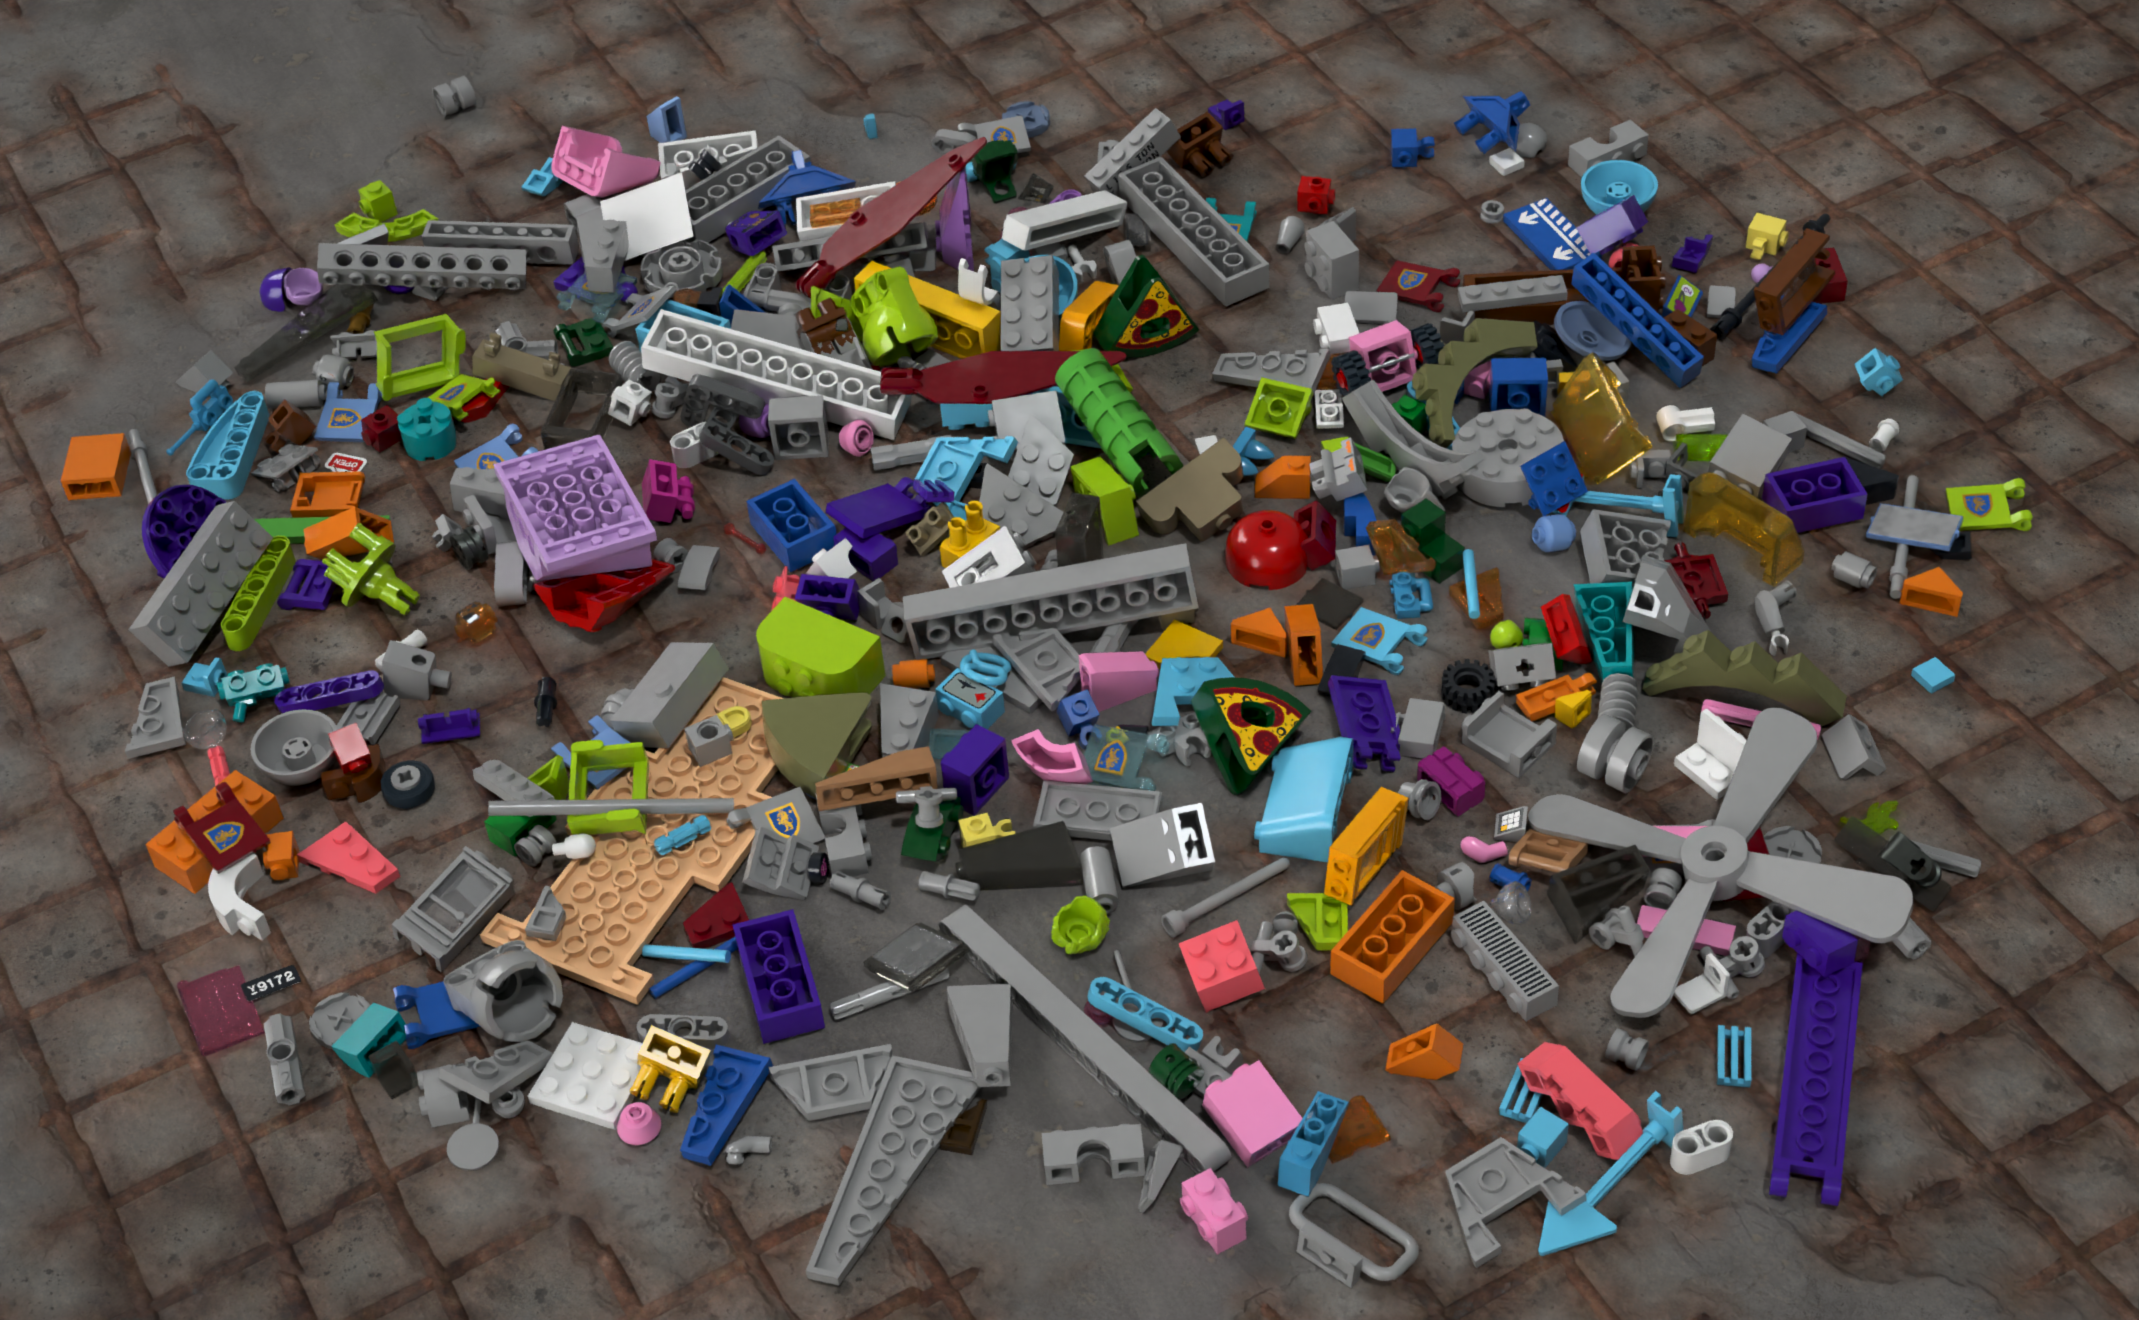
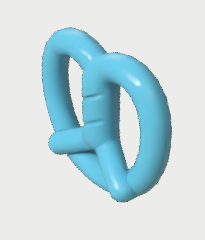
M972 649L969 654L961 659L960 670L973 681L998 686L1007 681V674L1011 671V664L1001 656L990 653H977L975 649Z

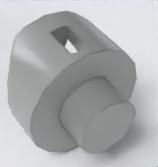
M1459 862L1439 872L1437 875L1438 885L1435 888L1455 898L1454 909L1460 910L1477 900L1473 895L1474 872L1467 864Z

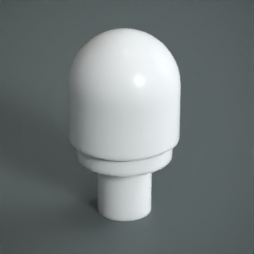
M588 834L570 835L565 838L563 843L552 845L554 856L566 854L568 859L587 858L594 853L596 848L595 840Z

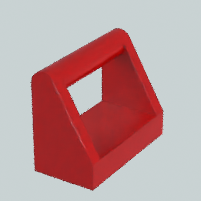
M1561 594L1541 606L1557 659L1579 664L1590 663L1592 659L1570 595Z

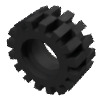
M1465 659L1463 664H1461L1460 660L1455 661V667L1449 664L1447 670L1444 669L1442 699L1445 700V704L1448 707L1452 705V710L1454 711L1462 708V713L1467 714V709H1471L1472 713H1475L1485 699L1495 695V676L1493 670H1488V665L1485 663L1480 666L1479 660H1475L1474 664L1470 663V659ZM1464 683H1471L1477 685L1478 687L1474 689H1465L1458 685Z

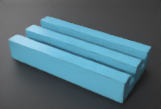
M1718 1025L1717 1085L1750 1088V1027H1745L1744 1031H1739L1738 1026H1731V1030H1727L1725 1025ZM1725 1039H1731V1078L1725 1077ZM1738 1040H1743V1079L1738 1078Z
M1517 1066L1500 1105L1499 1115L1527 1123L1536 1113L1543 1094L1535 1092L1526 1114L1520 1113L1530 1091L1525 1081L1513 1110L1509 1109L1523 1077Z

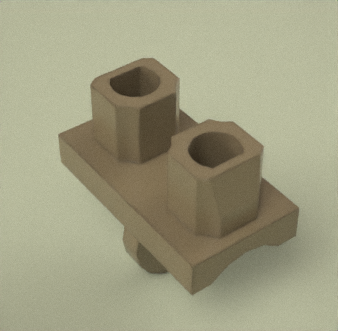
M941 502L937 507L929 509L926 512L925 518L917 525H912L906 531V535L919 554L925 556L938 543L949 538L948 522H951V519L955 517L950 512L947 504Z

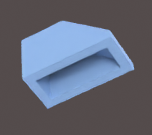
M678 96L657 107L647 116L650 136L658 142L679 141L687 137L681 101Z

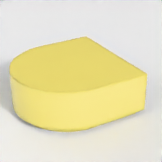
M734 706L716 714L723 725H729L734 738L747 732L752 725L750 712L741 706Z

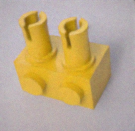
M970 501L968 505H965L966 521L963 518L955 517L951 519V522H948L950 537L946 538L939 546L942 567L947 568L1000 530L999 525L983 518V505L979 501Z
M651 1025L638 1052L637 1064L641 1068L629 1092L637 1097L643 1086L640 1099L648 1100L658 1076H666L671 1080L659 1105L667 1110L671 1099L674 1098L670 1105V1111L677 1113L688 1088L697 1089L709 1063L711 1050Z

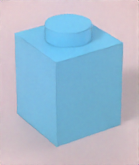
M1540 1107L1518 1133L1517 1148L1536 1159L1537 1164L1546 1168L1567 1143L1569 1123Z

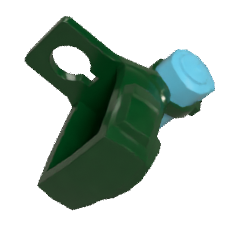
M1011 140L988 142L966 164L967 182L981 181L987 187L994 203L1013 199L1017 196L1011 181V173L1016 169L1018 152ZM1000 181L1002 185L1008 187L1009 191L1004 195L997 194L994 190L996 182Z

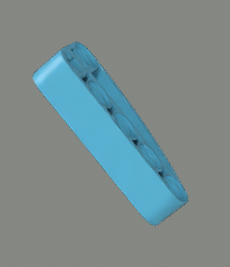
M249 391L243 394L210 428L198 446L186 471L190 485L209 490L222 499H234L241 495L269 421L268 418L270 417L261 392Z

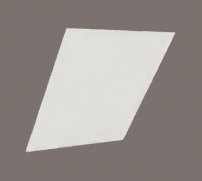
M682 173L600 201L603 220L626 221L629 247L625 260L693 237Z

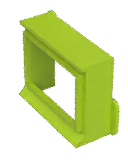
M447 314L374 331L377 341L376 386L381 391L382 398L385 401H389L394 397L445 385L459 376V355L465 352L466 333L463 329H459ZM442 330V361L392 373L391 345L389 343Z
M601 740L573 743L571 745L568 800H587L588 771L634 767L632 799H648L649 759L643 742L604 746ZM624 809L602 814L568 815L567 823L572 835H595L635 830L646 834L647 814H641L640 810Z

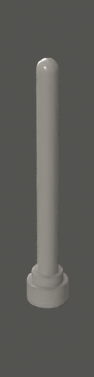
M1280 858L1185 911L1172 910L1161 916V922L1165 931L1172 938L1184 933L1186 927L1189 926V922L1286 870L1290 865L1287 858Z

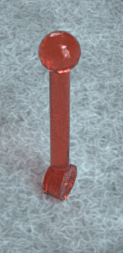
M728 523L724 525L726 534L737 536L754 547L758 554H763L766 551L764 544H758L735 529L734 524Z

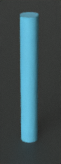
M1466 549L1462 554L1468 613L1470 618L1476 619L1480 617L1474 551Z
M647 944L642 949L644 957L729 963L731 959V952L729 950Z

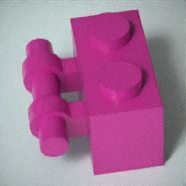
M649 459L642 481L643 510L648 519L656 522L671 523L676 508L680 510L683 518H692L695 510V501L692 498L694 488L689 477L683 476L678 480L675 463Z

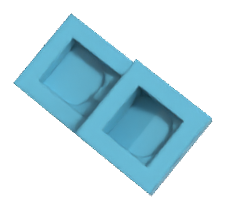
M549 157L540 171L533 169L521 187L523 191L543 197L563 182L562 179L552 173L551 165L553 158Z

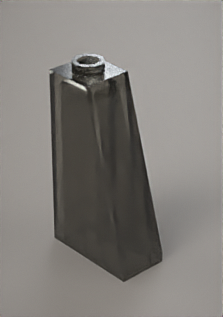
M1064 821L958 849L960 862L955 863L958 878L978 883L980 891L1083 885L1082 865Z

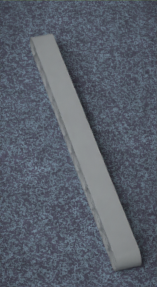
M963 905L938 923L939 930L948 943L992 984H1011L1012 1002L1160 1140L1182 1146L1183 1150L1179 1158L1197 1175L1209 1168L1214 1172L1231 1159L1232 1156L1228 1146L1214 1131L972 909Z

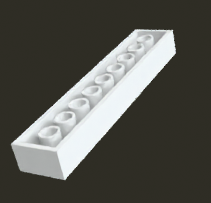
M662 309L641 347L642 367L644 369L689 382L693 375H705L754 393L763 398L766 404H769V399L823 395L828 422L845 426L853 421L863 420L868 423L873 431V435L891 440L895 439L912 400V395L882 394L880 391L881 372Z

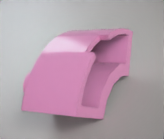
M1039 729L1011 740L1023 761L1041 779L1077 784L1093 782L1085 756L1075 743L1067 745L1053 744L1044 737Z

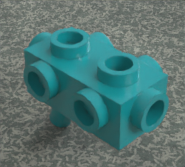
M268 663L256 667V670L245 672L244 670L230 672L227 674V677L221 678L222 682L217 683L220 699H226L229 707L235 706L232 720L244 722L247 706H255L257 700L277 696L279 692L285 689L286 684H290L286 667L280 668L279 665L273 666V664Z

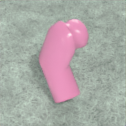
M1468 836L1463 838L1460 844L1463 853L1479 863L1489 862L1508 855L1506 844L1503 841L1488 845L1475 837Z

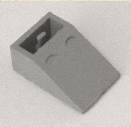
M1202 803L1169 809L1110 828L1122 888L1213 870L1215 859Z

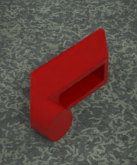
M495 381L493 385L501 392L493 398L483 391L471 398L465 406L461 407L464 412L468 413V416L462 419L461 422L469 423L487 417L509 386Z

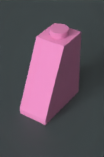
M1143 651L1083 653L1079 655L1081 691L1088 689L1098 712L1157 690L1156 678L1159 677L1158 667L1153 660L1149 661Z

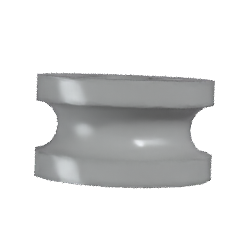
M1494 200L1484 202L1481 207V219L1490 224L1500 222L1503 219V204Z

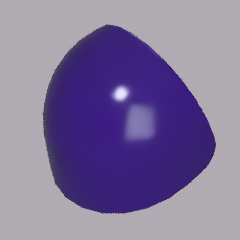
M287 267L274 270L267 274L261 282L260 298L267 309L278 312L285 310L286 305L283 299L282 286H284V276L292 268Z

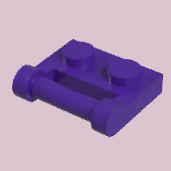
M298 559L293 567L294 573L285 592L281 593L277 600L278 606L284 610H291L293 607L325 610L337 585L331 579L324 576L329 566L318 560ZM304 576H307L300 593L297 594V591L303 581Z

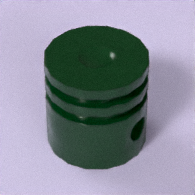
M1170 1044L1162 1049L1155 1056L1149 1067L1150 1074L1164 1087L1168 1088L1178 1099L1189 1095L1199 1085L1204 1076L1203 1068L1176 1044Z

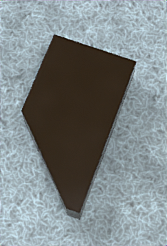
M981 1099L977 1102L976 1106L963 1112V1114H959L953 1123L954 1126L952 1127L951 1125L940 1142L941 1150L973 1155L988 1106L987 1100Z

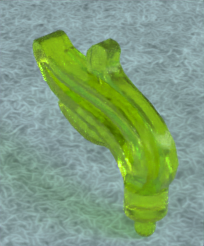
M1887 801L1880 807L1879 802H1876L1869 807L1866 819L1860 820L1851 816L1850 819L1841 817L1840 821L1847 824V828L1856 831L1864 838H1875L1889 828L1897 830L1898 822L1888 817L1891 812L1897 809L1898 802Z

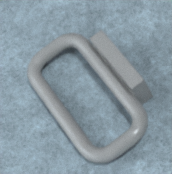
M1316 1184L1309 1197L1300 1194L1289 1207L1290 1220L1300 1230L1296 1252L1350 1288L1359 1281L1361 1271L1376 1280H1395L1414 1264L1419 1255V1246L1409 1233L1332 1184ZM1317 1197H1328L1400 1243L1405 1248V1253L1390 1267L1378 1266L1306 1219L1302 1212Z

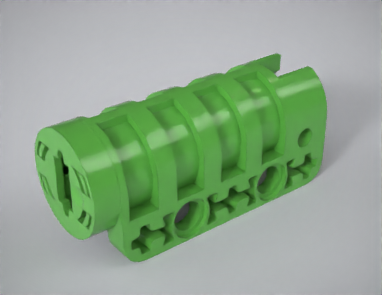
M1089 348L1071 356L1061 365L1055 376L1056 384L1126 483L1132 485L1138 499L1150 492V489L1142 480L1144 473L1137 462L1148 452L1153 459L1158 456L1172 475L1184 467L1163 435L1159 433L1149 416L1142 410L1137 400L1128 391L1123 381L1113 371L1111 365L1098 349Z

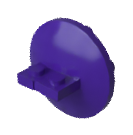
M176 485L162 491L151 500L142 520V538L148 557L158 570V576L162 578L167 576L215 506L227 503L224 499L219 498L202 487Z

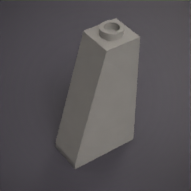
M1011 984L947 986L949 1014L977 1086H1011L1013 1021Z

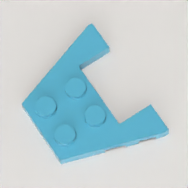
M1005 436V439L983 437V439L971 440L969 437L937 438L915 479H919L922 483H924V480H931L934 484L935 480H941L955 493L954 502L944 503L947 504L954 517H960L966 521L965 505L967 504L959 501L983 457L987 456L1008 463L1019 442L1012 436ZM941 502L932 503L937 507Z
M1218 657L1162 658L1152 726H1177L1180 715L1176 705L1192 704V698L1204 681L1234 677L1233 674Z

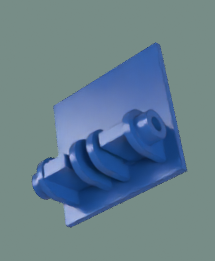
M1565 441L1520 465L1533 493L1531 499L1528 500L1529 506L1532 509L1537 508L1541 510L1543 516L1588 492Z

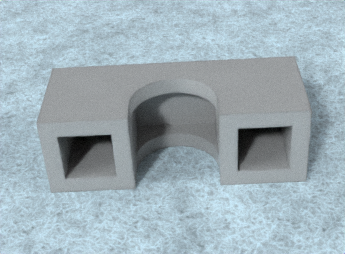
M1628 120L1610 128L1609 144H1600L1591 137H1588L1570 145L1568 166L1582 177L1590 167L1600 162L1636 160L1647 155L1649 135L1632 120Z
M861 804L824 811L818 810L824 835L841 833L837 836L825 838L831 874H836V871H842L849 876L869 873L867 861L872 860L869 842L863 843L862 838L867 837L864 819L858 820L857 817L862 815Z
M1120 1124L1113 1127H1088L1081 1130H1055L1049 1133H1042L1046 1185L1079 1182L1080 1166L1085 1161L1093 1158L1105 1160L1110 1165L1112 1179L1145 1176L1141 1124Z

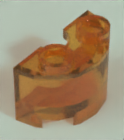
M1358 1095L1349 1101L1348 1108L1328 1156L1332 1164L1353 1156L1354 1152L1362 1146L1369 1145L1370 1148H1373L1391 1140L1390 1133L1372 1104L1367 1102L1364 1096Z

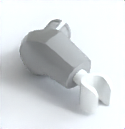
M1787 580L1771 591H1760L1754 599L1755 610L1766 636H1772L1769 651L1773 656H1776V646L1782 647L1786 654L1789 639L1783 635L1785 628L1779 606L1789 599L1796 597L1797 591L1793 587L1785 592L1788 587L1793 585Z

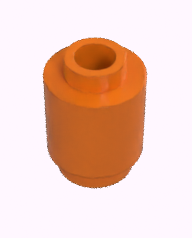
M928 659L900 661L899 664H893L892 666L893 683L895 686L913 689L930 688V682L935 681L934 664H929Z

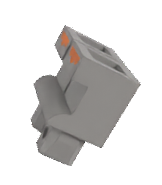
M1351 437L1341 441L1342 448L1332 453L1329 450H1320L1322 459L1309 464L1310 471L1315 479L1312 482L1313 489L1319 499L1333 495L1337 502L1367 491L1362 456Z

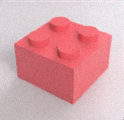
M1238 920L1179 943L1194 986L1206 1012L1265 989Z

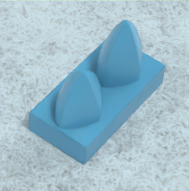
M1248 427L1244 428L1232 446L1241 457L1243 476H1250L1259 472L1254 463L1249 459L1264 460L1275 457L1266 445L1255 440L1256 430Z

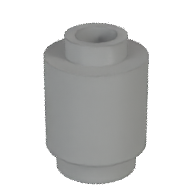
M1847 551L1842 556L1838 554L1831 567V570L1834 571V578L1857 588L1865 587L1867 589L1872 585L1878 570L1877 567L1872 566V562Z

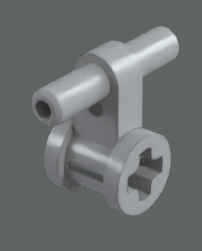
M668 376L665 383L658 384L655 389L657 398L653 402L651 409L653 414L660 418L673 417L676 407L684 403L688 385L682 384L672 376Z
M932 786L920 787L919 790L896 792L897 803L916 802L918 804L919 813L915 816L916 825L923 828H934L942 825L943 815L940 813L939 803L957 799L956 788L932 789Z
M1621 906L1619 909L1612 908L1606 913L1603 921L1596 922L1589 928L1591 939L1602 949L1607 950L1615 942L1630 945L1635 957L1644 945L1642 942L1644 939L1640 925L1635 923L1629 906Z
M1268 921L1261 922L1257 939L1252 942L1250 949L1259 975L1263 961H1279L1282 968L1289 972L1301 969L1307 962V953L1299 945L1297 936L1291 931H1281L1270 940L1273 925Z
M1749 936L1735 939L1730 945V954L1718 960L1709 946L1703 947L1699 952L1704 962L1706 955L1712 953L1729 972L1730 977L1726 994L1729 999H1734L1739 995V990L1732 981V977L1739 973L1744 977H1755L1765 967V960L1760 953L1757 941ZM1713 967L1715 976L1721 981L1718 971Z

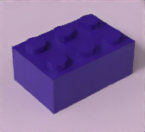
M1841 457L1765 474L1762 499L1783 536L1863 519L1868 494L1847 459Z

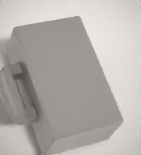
M1410 698L1406 713H1396V727L1397 724L1400 725V721L1403 722L1398 738L1400 756L1424 759L1436 751L1442 726L1446 719L1444 702ZM1393 727L1391 728V731H1390L1392 734H1393V732H1394V728H1393Z

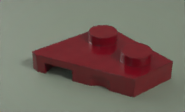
M730 882L683 922V926L691 947L705 949L735 937L733 924L749 921V918L733 883Z

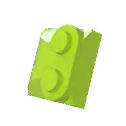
M1261 377L1244 424L1245 427L1296 439L1304 418L1311 411L1313 390Z

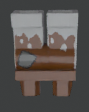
M832 298L818 303L817 307L822 316L816 319L810 307L798 311L795 315L799 325V329L796 332L799 338H801L806 351L835 358L857 348L853 340L856 334L852 324L846 316L844 308L838 309Z

